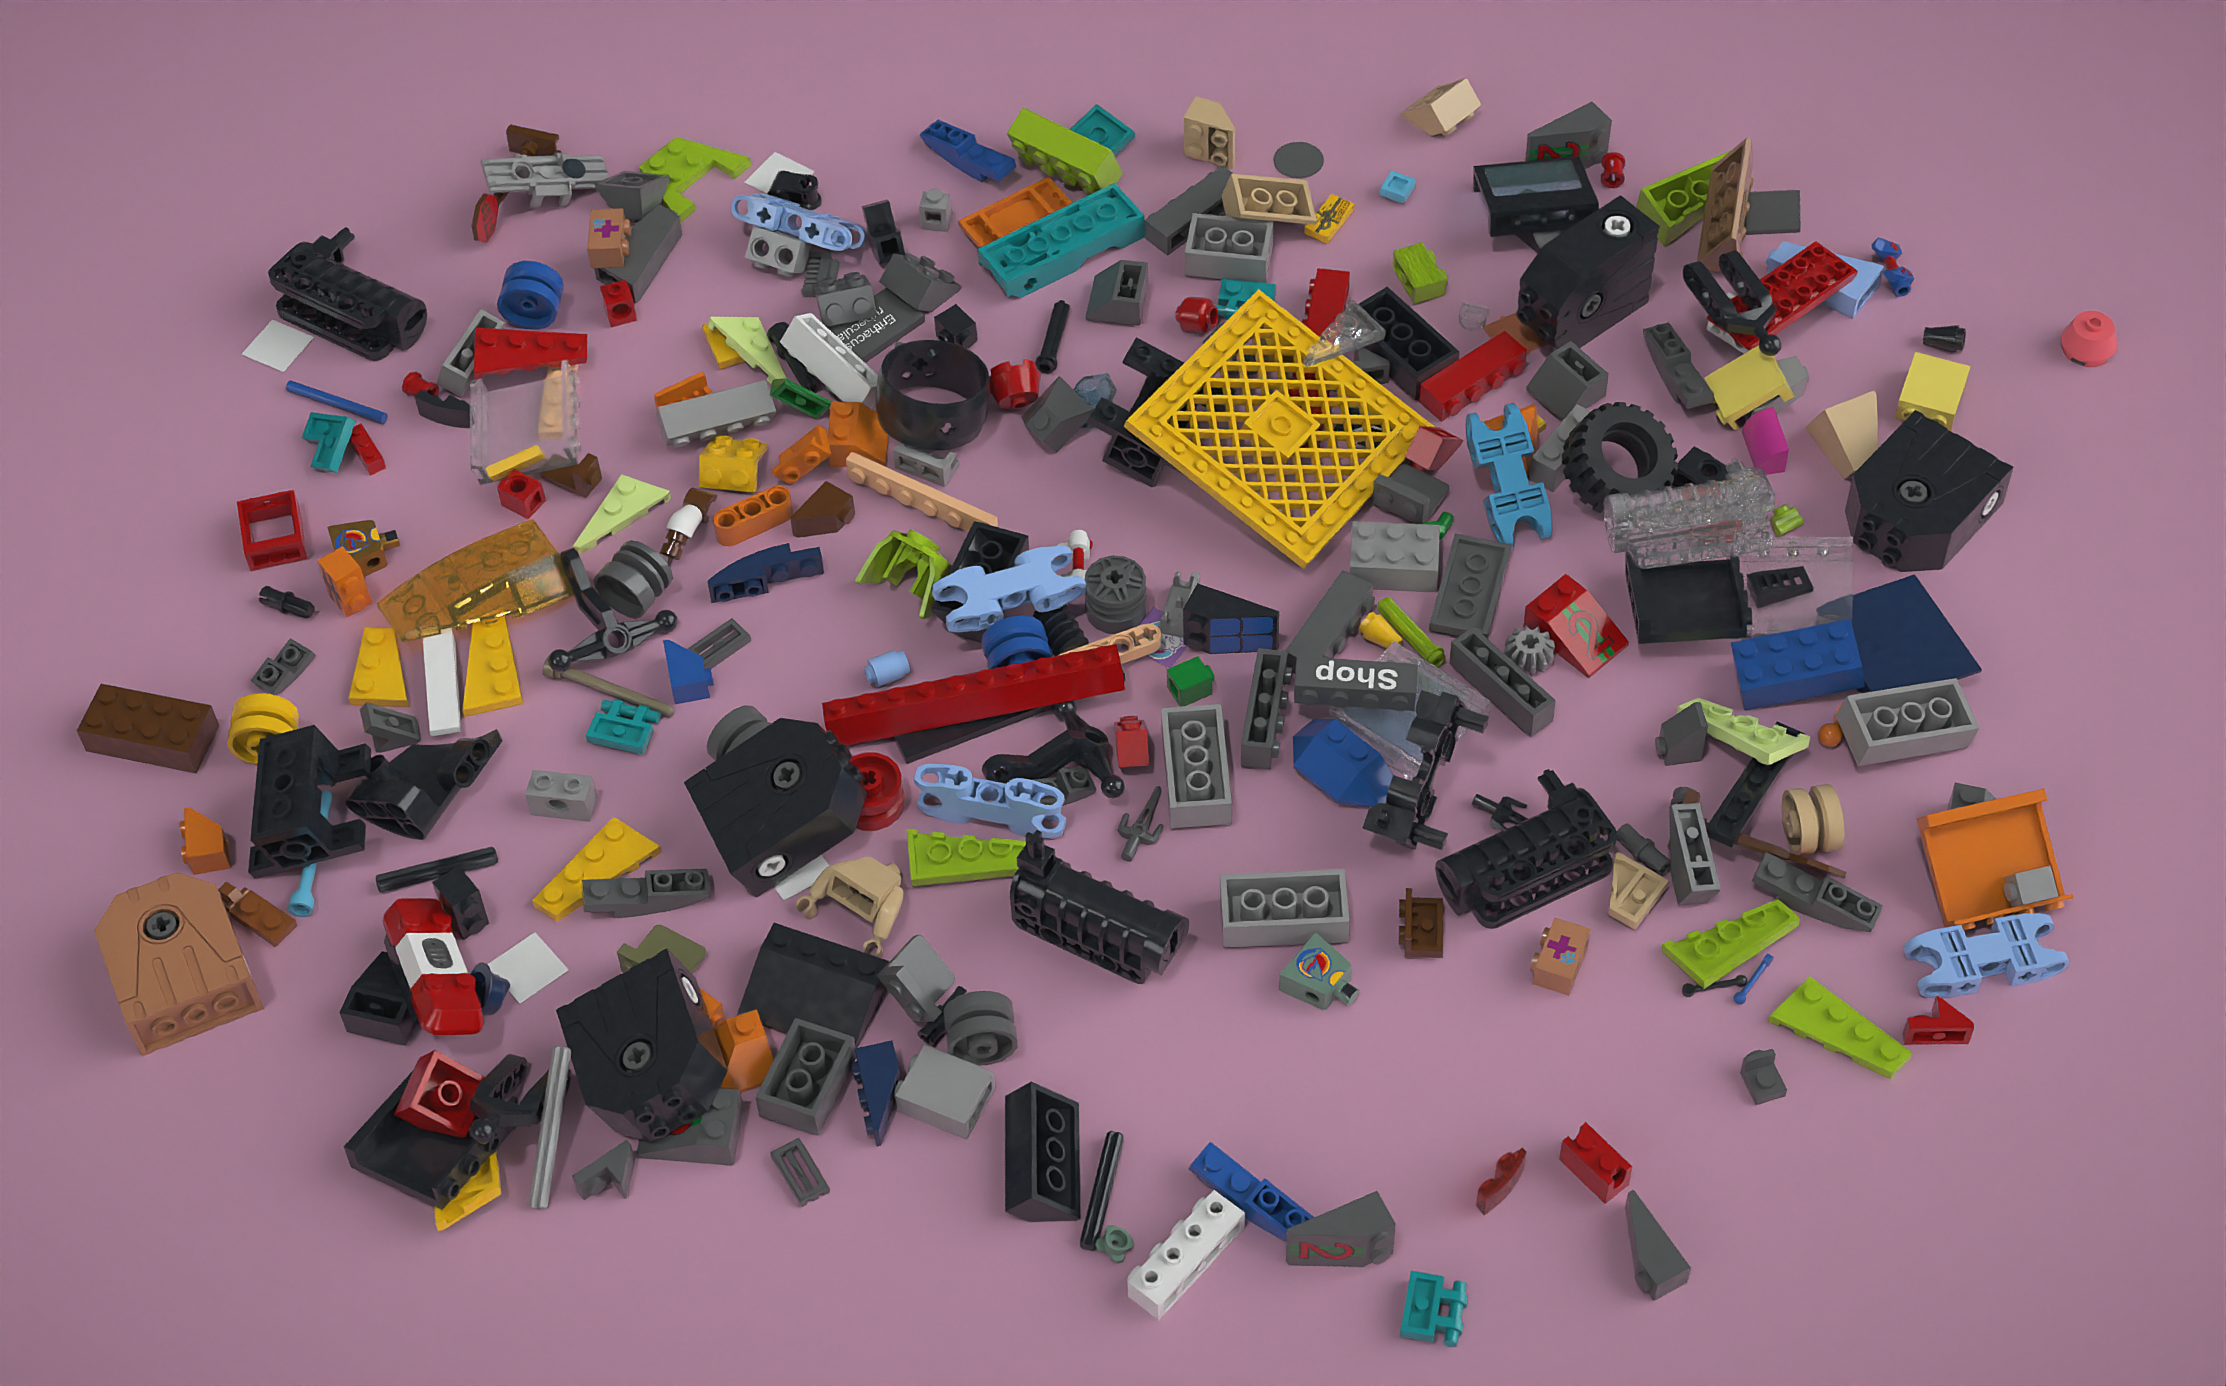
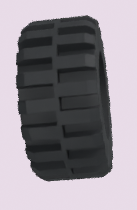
M1615 402L1613 405L1606 403L1598 409H1593L1574 427L1563 445L1565 451L1562 453V464L1566 465L1563 472L1565 478L1570 479L1571 484L1569 487L1573 493L1577 492L1581 496L1579 499L1585 505L1589 503L1593 506L1592 510L1598 513L1606 511L1607 516L1617 517L1619 515L1620 499H1626L1628 502L1631 516L1635 513L1637 514L1636 497L1639 503V514L1645 511L1650 506L1649 496H1652L1653 503L1657 501L1672 485L1674 475L1677 473L1678 463L1675 460L1678 458L1676 447H1672L1674 440L1671 433H1666L1664 430L1666 426L1661 420L1659 422L1655 420L1653 413L1648 410L1645 412L1640 410L1641 407L1631 403L1629 406H1626L1625 402ZM1602 441L1616 443L1632 455L1637 466L1638 478L1624 477L1607 464L1602 453ZM1623 504L1624 514H1625V517H1627V516H1626L1625 507H1624V504Z

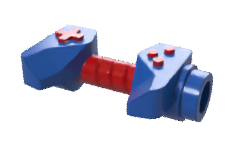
M1878 237L1871 246L1879 261L1885 263L1888 269L1883 274L1888 279L1896 296H1905L1911 291V283L1915 279L1910 270L1903 266L1898 267L1896 260L1902 254V250L1898 244Z

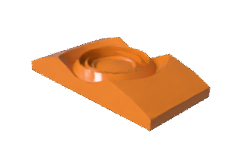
M1048 176L958 220V225L974 244L981 248L1072 204V201Z

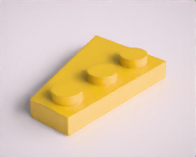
M364 628L348 698L350 705L363 706L367 702L378 706L409 707L394 628Z

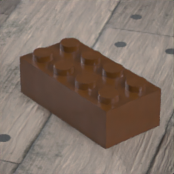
M100 684L77 729V733L87 752L197 773L216 735L219 723L212 706L208 704Z

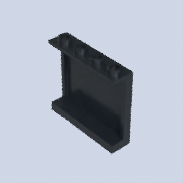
M1727 544L1725 560L1640 565L1637 550L1625 551V577L1638 644L1747 638V625H1752V609L1748 607L1747 590H1744L1743 573H1740L1739 556H1734L1731 544Z
M411 1072L344 1145V1149L351 1168L443 1210L451 1200L458 1196L461 1188L468 1180L478 1173L480 1167L489 1156L498 1150L500 1144L509 1133L518 1126H496L494 1138L486 1144L474 1142L470 1137L469 1130L466 1137L461 1138L418 1128L394 1115L412 1075ZM512 1096L508 1102L518 1104L517 1097ZM475 1115L473 1121L479 1119V1117Z

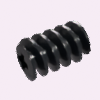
M1067 604L1047 612L1034 611L1033 617L1043 624L1048 638L1047 644L1052 649L1054 656L1089 644L1088 638L1084 636L1083 630L1079 628V623L1074 619V615L1069 611Z

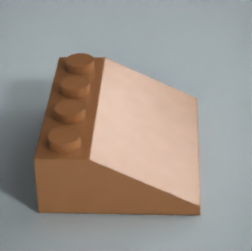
M1745 138L1711 168L1697 261H1701L1708 270L1722 274L1719 267V257L1721 254L1735 250L1742 256V252H1740L1741 242L1746 234L1744 221L1750 209V203L1747 201L1754 179L1751 177L1753 161L1752 139Z

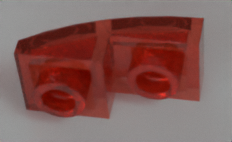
M1523 1147L1515 1153L1508 1152L1497 1161L1495 1178L1488 1179L1479 1187L1476 1207L1483 1215H1486L1498 1206L1516 1186L1525 1166L1527 1152Z

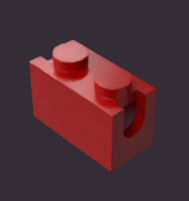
M1587 1122L1580 1126L1579 1133L1574 1140L1569 1136L1562 1140L1559 1160L1604 1204L1629 1185L1632 1165Z

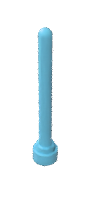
M324 790L321 797L320 813L326 819H328L333 797L329 790ZM317 863L303 867L299 888L290 896L287 909L295 916L307 917L312 914L315 900L311 893Z

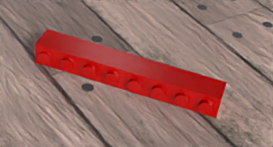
M1317 268L1316 278L1310 279L1309 295H1312V298L1306 299L1305 315H1308V319H1302V323L1338 351L1349 295L1350 272ZM1304 373L1305 380H1316L1315 373ZM1289 389L1290 397H1300L1299 389ZM1307 390L1308 397H1319L1318 390ZM1326 390L1327 397H1329L1330 390ZM1310 407L1311 414H1322L1321 407ZM1324 424L1320 425L1318 431H1323ZM1308 441L1301 448H1309ZM1316 441L1317 448H1320L1321 441Z

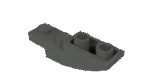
M1657 324L1643 329V335L1654 364L1675 402L1682 401L1687 409L1712 403L1714 393L1691 363V352L1671 324Z
M1768 852L1763 855L1751 880L1777 894L1776 900L1779 899L1788 908L1822 922L1848 929L1871 932L1883 905L1828 876L1821 881Z
M707 868L646 870L644 878L582 880L581 884L584 912L613 911L614 918L667 912L710 898L711 894Z

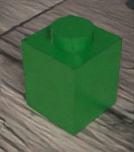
M1199 656L1167 669V688L1180 707L1187 706L1212 695V682L1215 681V677L1210 666H1205Z

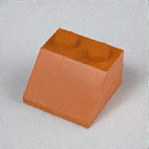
M831 402L828 441L831 455L829 456L830 467H847L846 458L851 452L886 467L889 435L880 426L877 413L861 402Z

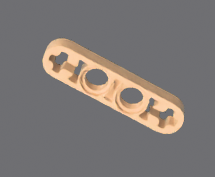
M1142 624L1060 655L1094 649L1100 646L1125 644L1129 649L1126 652L1119 653L1121 664L1156 652L1162 643L1161 630L1154 624ZM1148 636L1150 639H1153V640H1152V641H1148L1147 638H1143V637Z

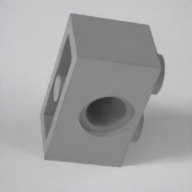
M540 770L532 771L525 794L531 815L587 822L591 820L597 799L592 776Z

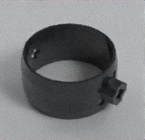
M918 340L897 346L885 356L878 373L875 398L878 422L883 430L892 438L914 448L938 451L964 446L980 434L985 423L990 397L989 372L985 363L976 354L954 343L939 340ZM930 350H935L938 354L933 356ZM927 370H935L933 374L928 376L925 375V372ZM906 371L912 372L908 377L902 376ZM918 386L938 387L955 392L967 400L947 404L928 403L908 397L899 392V390ZM945 423H950L952 428H949L948 432L944 433L940 428L945 427Z

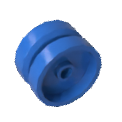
M536 261L513 263L506 269L503 278L502 288L497 301L499 313L506 321L517 327L532 330L547 328L554 323L558 313L559 302L564 289L561 276L548 265Z
M1019 615L999 620L987 628L982 636L981 644L984 656L987 659L988 669L1053 657L1051 649L1047 644L1048 638L1043 624L1031 616Z

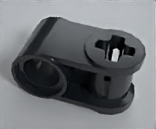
M786 170L779 171L768 191V195L800 204L799 207L808 210L818 208L822 202L821 195L817 192L819 186L818 179L810 174H798Z

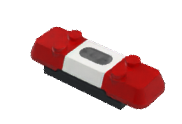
M434 898L397 899L385 911L382 918L387 933L384 944L414 1025L420 1024L426 1032L440 1036L478 1034L483 1029L484 1017L475 992V978L468 973L451 931L452 919L450 915L444 913L440 901Z

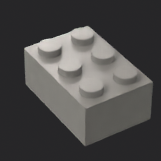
M1193 213L1185 248V275L1266 283L1273 247L1274 221Z
M1352 521L1350 574L1372 583L1373 590L1437 592L1440 525Z

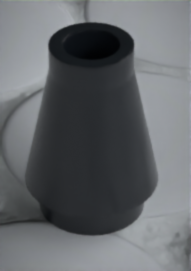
M1959 325L1925 327L1923 344H1930L1952 352H1956V350L1963 351L1966 328H1959Z

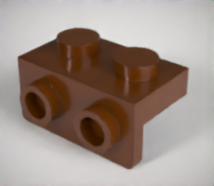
M1406 888V899H1399V918H1405V926H1399V945H1405V957L1443 958V898L1412 897V888Z

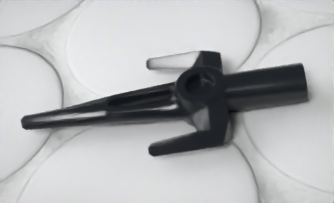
M1476 794L1473 799L1472 805L1493 814L1490 825L1501 831L1507 829V827L1500 824L1501 822H1510L1516 825L1528 819L1512 810L1511 804L1527 808V804L1509 796L1503 797L1499 804L1479 794Z

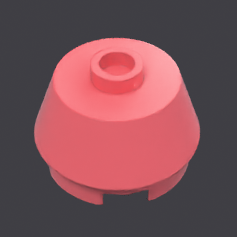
M2085 311L2078 314L2064 328L2061 334L2064 355L2070 361L2073 357L2078 361L2085 362V367H2097L2105 364L2118 347L2113 321L2107 315L2098 311Z

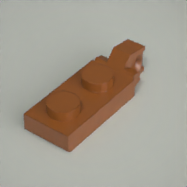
M225 882L218 889L222 900L227 903L225 907L230 912L231 917L274 947L298 926L295 919L252 890L249 891V889L244 887L239 891L228 882Z

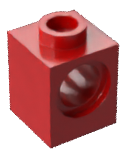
M627 280L600 286L610 328L637 321L633 298Z
M516 469L503 478L497 487L501 506L526 519H529L546 501L542 483Z

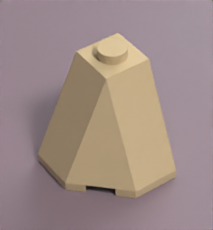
M1874 390L1825 409L1806 426L1807 432L1843 479L1852 477L1879 448L1877 395Z

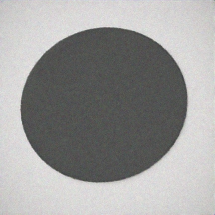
M1306 142L1285 144L1274 155V165L1277 170L1292 178L1312 176L1322 168L1324 163L1322 152L1316 146Z

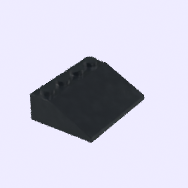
M774 922L760 947L737 1016L757 1009L763 1027L784 1034L788 1033L794 1019L797 1018L853 1036L855 1046L858 1048L887 991L884 984L877 977V974L889 961Z

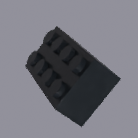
M1385 287L1347 310L1344 314V335L1353 344L1387 359L1390 364L1389 377L1414 400L1420 396V384L1459 360L1460 351L1389 287Z

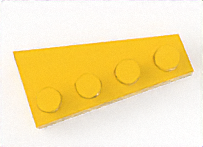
M503 606L474 612L463 702L464 717L523 704Z
M613 817L532 900L533 905L558 922L583 905L582 880L617 879L626 872L630 874L640 867L639 863L648 857L653 859L661 853L660 846Z

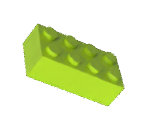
M1024 107L1006 133L1012 142L1011 146L1019 154L1018 158L1027 165H1032L1033 163L1039 166L1047 175L1053 176L1056 174L1066 184L1072 187L1078 185L1089 195L1113 183L1117 184L1123 174L1111 149Z

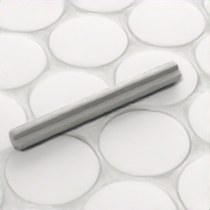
M555 1046L552 1048L529 1197V1206L532 1208L546 1209L548 1207L571 1049L567 1047Z

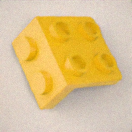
M726 435L715 437L699 454V487L755 493L757 490L758 461L767 451V444L761 443L756 438H746L741 441L732 440L731 436Z

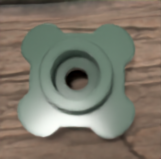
M1109 1225L1105 1228V1235L1097 1239L1095 1246L1098 1251L1105 1252L1111 1256L1113 1262L1120 1263L1125 1258L1124 1253L1134 1246V1241L1125 1229Z

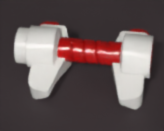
M1074 530L1070 533L1069 542L1057 545L1069 547L1072 552L1071 559H1073L1072 570L1061 575V577L1078 576L1085 579L1087 570H1084V561L1090 559V550L1093 542L1088 539L1085 531Z

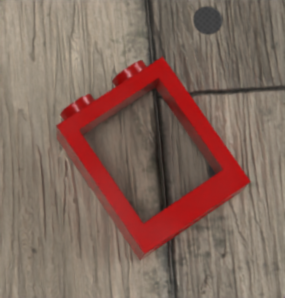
M294 489L237 501L244 555L250 571L308 559L301 512ZM292 515L294 534L258 542L253 541L251 523Z

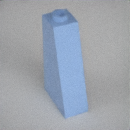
M1783 241L1777 250H1771L1766 259V264L1768 265L1767 274L1805 249L1806 246ZM1835 254L1858 270V273L1852 282L1821 304L1853 319L1880 286L1884 266Z

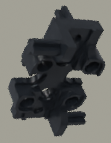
M1421 690L1416 704L1417 716L1414 718L1406 738L1407 741L1421 748L1423 757L1416 777L1412 778V781L1393 775L1387 792V804L1379 803L1371 807L1367 812L1362 828L1393 839L1396 843L1416 850L1418 843L1443 850L1447 842L1448 833L1424 825L1425 821L1430 818L1437 797L1434 796L1435 790L1432 788L1435 774L1440 765L1445 766L1446 762L1450 763L1456 745V733L1459 726L1483 734L1487 728L1489 716L1465 709L1466 705L1458 696L1446 692H1441L1439 696Z

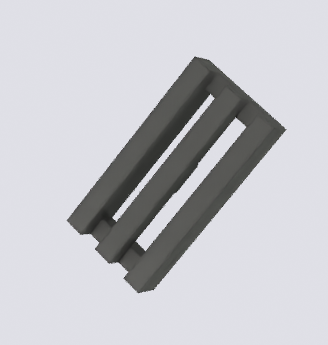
M731 618L689 647L688 650L699 655V653L713 644L711 648L699 655L703 658L704 668L712 669L750 643L751 637L749 633ZM735 630L734 632H732L730 635H728V636L725 637L724 639L722 638V637H724L725 635H727L728 633H730L731 631Z
M800 1138L770 1152L772 1160L800 1207L807 1205L806 1201L810 1199L812 1202L817 1200L818 1195L822 1193L824 1196L830 1193L829 1186ZM797 1149L818 1186L812 1187L791 1150ZM780 1156H786L804 1186L805 1193L802 1194Z

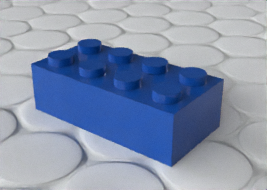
M1851 619L1731 642L1745 711L1865 687L1861 659Z

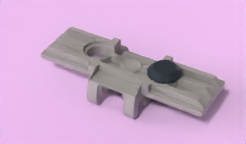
M554 153L553 156H527L514 154L513 158L481 159L482 169L490 193L525 192L527 195L532 194L531 207H540L545 196H560L558 205L567 206L570 201L571 190L595 189V183L609 178L603 155L567 156V153Z

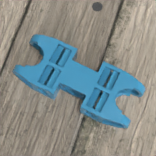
M1514 403L1504 405L1505 420L1502 421L1503 427L1501 430L1494 431L1489 429L1484 421H1480L1476 412L1467 414L1465 426L1467 446L1473 468L1477 470L1488 467L1495 494L1488 495L1483 500L1489 525L1498 542L1511 544L1513 547L1512 532H1515L1514 526L1517 521L1527 522L1533 530L1537 531L1539 538L1544 540L1551 537L1552 520L1551 508L1544 483L1540 482L1529 485L1522 458L1529 457L1534 452L1527 424L1520 410Z

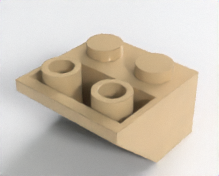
M1196 96L1183 117L1184 155L1233 169L1235 166L1234 125L1221 103Z

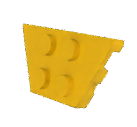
M497 1151L489 1156L480 1167L478 1173L468 1180L461 1188L458 1196L451 1200L443 1210L434 1206L435 1223L438 1231L448 1228L501 1195Z

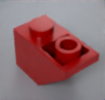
M1138 716L1120 717L1119 722H1114L1119 768L1149 765L1147 729L1144 720H1138Z

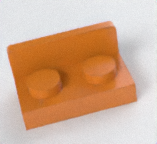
M817 425L788 449L784 450L779 455L780 463L772 469L773 476L793 485L831 455L826 429Z

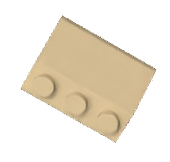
M1231 173L1221 195L1226 216L1314 225L1317 222L1307 180Z

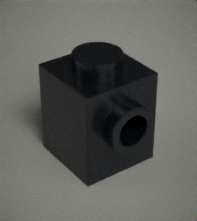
M957 304L934 317L935 333L939 341L954 343L966 349L977 342L976 322Z

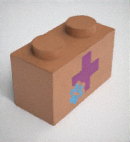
M623 208L591 209L587 246L591 268L624 267V258L629 256V241L626 239V236L631 235L630 219H625Z
M1554 917L1551 928L1545 927L1542 933L1540 945L1543 946L1541 954L1535 952L1531 962L1530 970L1534 971L1533 984L1569 996L1589 944L1591 929Z

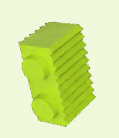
M1423 242L1393 251V271L1397 274V278H1399L1404 289H1406V293H1408L1413 304L1445 295V285L1448 284L1445 270L1438 268L1434 252L1432 250L1428 251Z

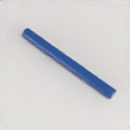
M291 380L286 385V390L382 424L387 420V413Z

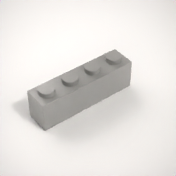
M763 380L658 407L656 418L665 447L673 445L674 448L688 445L690 440L700 438L701 441L715 438L717 433L727 431L728 434L742 431L744 426L752 424L755 427L764 426L771 422L776 409L770 396L767 381Z

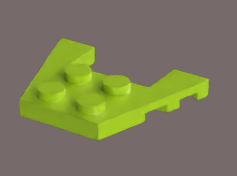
M675 137L642 163L639 169L640 173L669 175V183L662 202L665 208L673 210L678 214L681 223L696 211L695 203L681 195L685 190L714 167L736 179L751 167V161L747 156Z

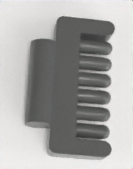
M830 252L809 253L804 285L801 289L803 297H816L812 291V285L817 284V280L827 277L837 280L840 263L838 260L832 259Z

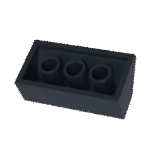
M974 521L948 575L970 566H981L986 575L1016 567L1014 563L1016 557L1029 550L1028 535ZM935 600L931 610L932 613L946 624V616L951 611L963 606V604L958 601L940 602ZM987 629L955 633L962 638L982 643V636Z
M1031 1081L1005 1096V1212L1028 1222L1077 1221L1080 1219L1079 1103Z

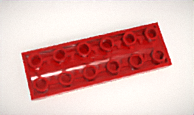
M1815 241L1760 279L1769 291L1772 303L1777 309L1775 317L1766 327V331L1769 334H1778L1852 282L1858 270ZM1738 295L1731 299L1738 314L1749 311ZM1707 315V318H1706V319H1707L1708 321H1710L1712 324H1714L1715 326H1717V325L1713 322V320L1710 318V316ZM1717 326L1719 329L1725 331L1723 327ZM1727 332L1749 351L1759 345V339L1756 335Z

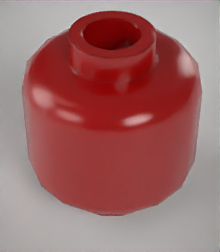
M1187 297L1176 309V321L1179 322L1180 327L1185 332L1205 334L1216 326L1218 322V308L1208 298Z

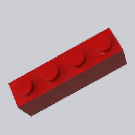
M1504 330L1420 384L1419 403L1441 422L1450 416H1455L1462 408L1470 403L1477 402L1490 390L1499 388L1503 382L1512 376L1519 375L1526 366L1527 349Z

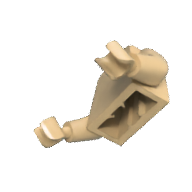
M869 856L830 865L821 872L809 889L811 894L797 899L796 908L799 912L805 909L804 916L807 919H812L818 912L815 902L818 899L822 900L828 894L871 923L875 922L872 931L874 937L864 943L863 952L868 954L872 947H876L878 950L875 956L882 958L884 953L881 942L883 938L887 939L903 900V889L900 887L902 880L900 870L895 864L891 863L885 866Z

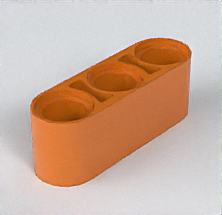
M773 486L716 512L713 522L718 543L723 546H734L789 521L793 515L789 490L784 486Z

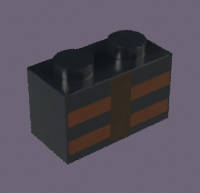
M459 866L432 882L444 913L450 915L452 927L463 940L479 933L489 924L479 889Z

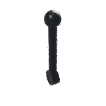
M1738 975L1735 979L1714 982L1705 989L1700 985L1694 986L1691 983H1686L1682 987V994L1685 997H1692L1695 992L1733 985L1743 987L1747 984V978L1744 975Z

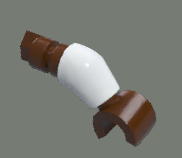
M693 487L689 489L684 498L683 507L676 511L668 521L666 526L668 532L665 537L668 541L663 543L659 553L669 567L673 559L680 560L683 552L681 546H685L687 540L692 538L700 522L705 524L709 522L707 513L711 503L716 501L718 495Z

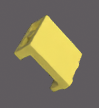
M1759 345L1704 377L1714 393L1712 403H1717L1719 406L1716 414L1723 425L1729 423L1734 431L1740 428L1736 421L1738 418L1777 395L1784 402L1795 397L1775 357L1766 356L1761 353Z
M1915 352L1899 398L1895 418L1905 421L1917 410L1924 414L1925 417L1938 422L1951 431L1971 366Z

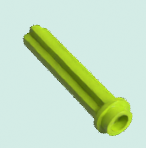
M1385 597L1378 602L1379 612L1424 658L1426 666L1436 668L1445 661L1444 649L1441 646H1436L1390 597Z

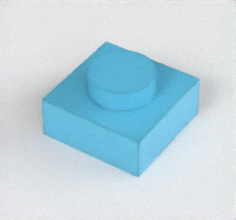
M1391 171L1380 187V196L1404 204L1415 188L1416 179Z

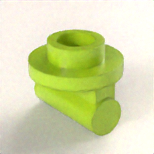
M1788 503L1772 510L1774 515L1769 518L1773 525L1774 533L1778 537L1804 524L1803 518L1798 514L1796 506L1790 508Z

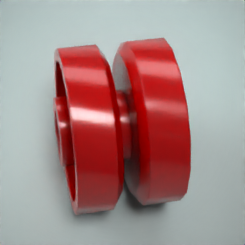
M864 752L854 755L850 762L852 766L856 765L862 772L865 780L861 783L867 792L856 828L862 831H877L889 827L899 819L904 810L903 780L898 764L890 757L877 752Z

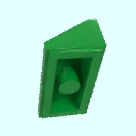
M786 378L774 379L771 383V397L816 419L831 407L832 401Z

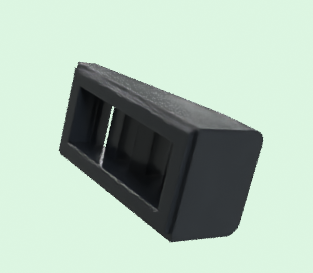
M1804 566L1747 574V587L1757 608L1814 591ZM1799 577L1802 584H1796L1794 578ZM1788 580L1790 585L1785 586L1784 581Z

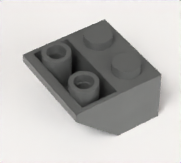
M894 253L879 280L882 285L915 309L933 312L959 292L962 287L954 281V275L934 267L936 263L926 256L918 258L910 253L905 255Z
M1120 260L1095 275L1087 307L1086 320L1140 325L1149 286L1148 263Z
M1570 341L1549 354L1528 383L1526 390L1563 421L1577 404L1588 408L1606 396L1609 373Z

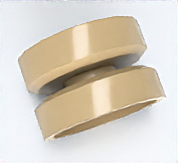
M1831 784L1812 786L1809 793L1804 788L1785 790L1782 795L1781 812L1784 833L1791 852L1795 855L1806 856L1814 854L1817 847L1821 852L1841 850L1845 837L1844 819L1840 801L1834 787Z

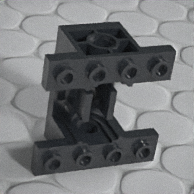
M1136 337L1122 363L1147 376L1139 396L1130 411L1101 397L1087 423L1112 436L1102 459L1103 462L1153 487L1164 465L1178 472L1180 471L1127 430L1124 425L1126 420L1184 362ZM1211 387L1212 395H1223L1222 388ZM1203 388L1197 394L1204 395ZM1230 388L1231 395H1234L1236 390ZM1185 405L1180 411H1187V405ZM1214 405L1215 412H1225L1226 407L1225 405ZM1178 421V427L1186 428L1189 421Z
M315 725L260 739L250 841L255 846L250 847L248 873L254 879L364 851L366 824L361 819H356L332 826L320 813L322 791L317 786L325 784L326 786L330 785L333 787L336 786V783L369 775L372 749L366 743L338 750Z

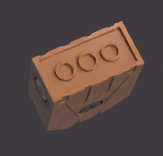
M178 872L159 877L155 881L130 888L126 892L116 895L94 930L125 1023L142 1056L264 1009L233 924L216 884Z

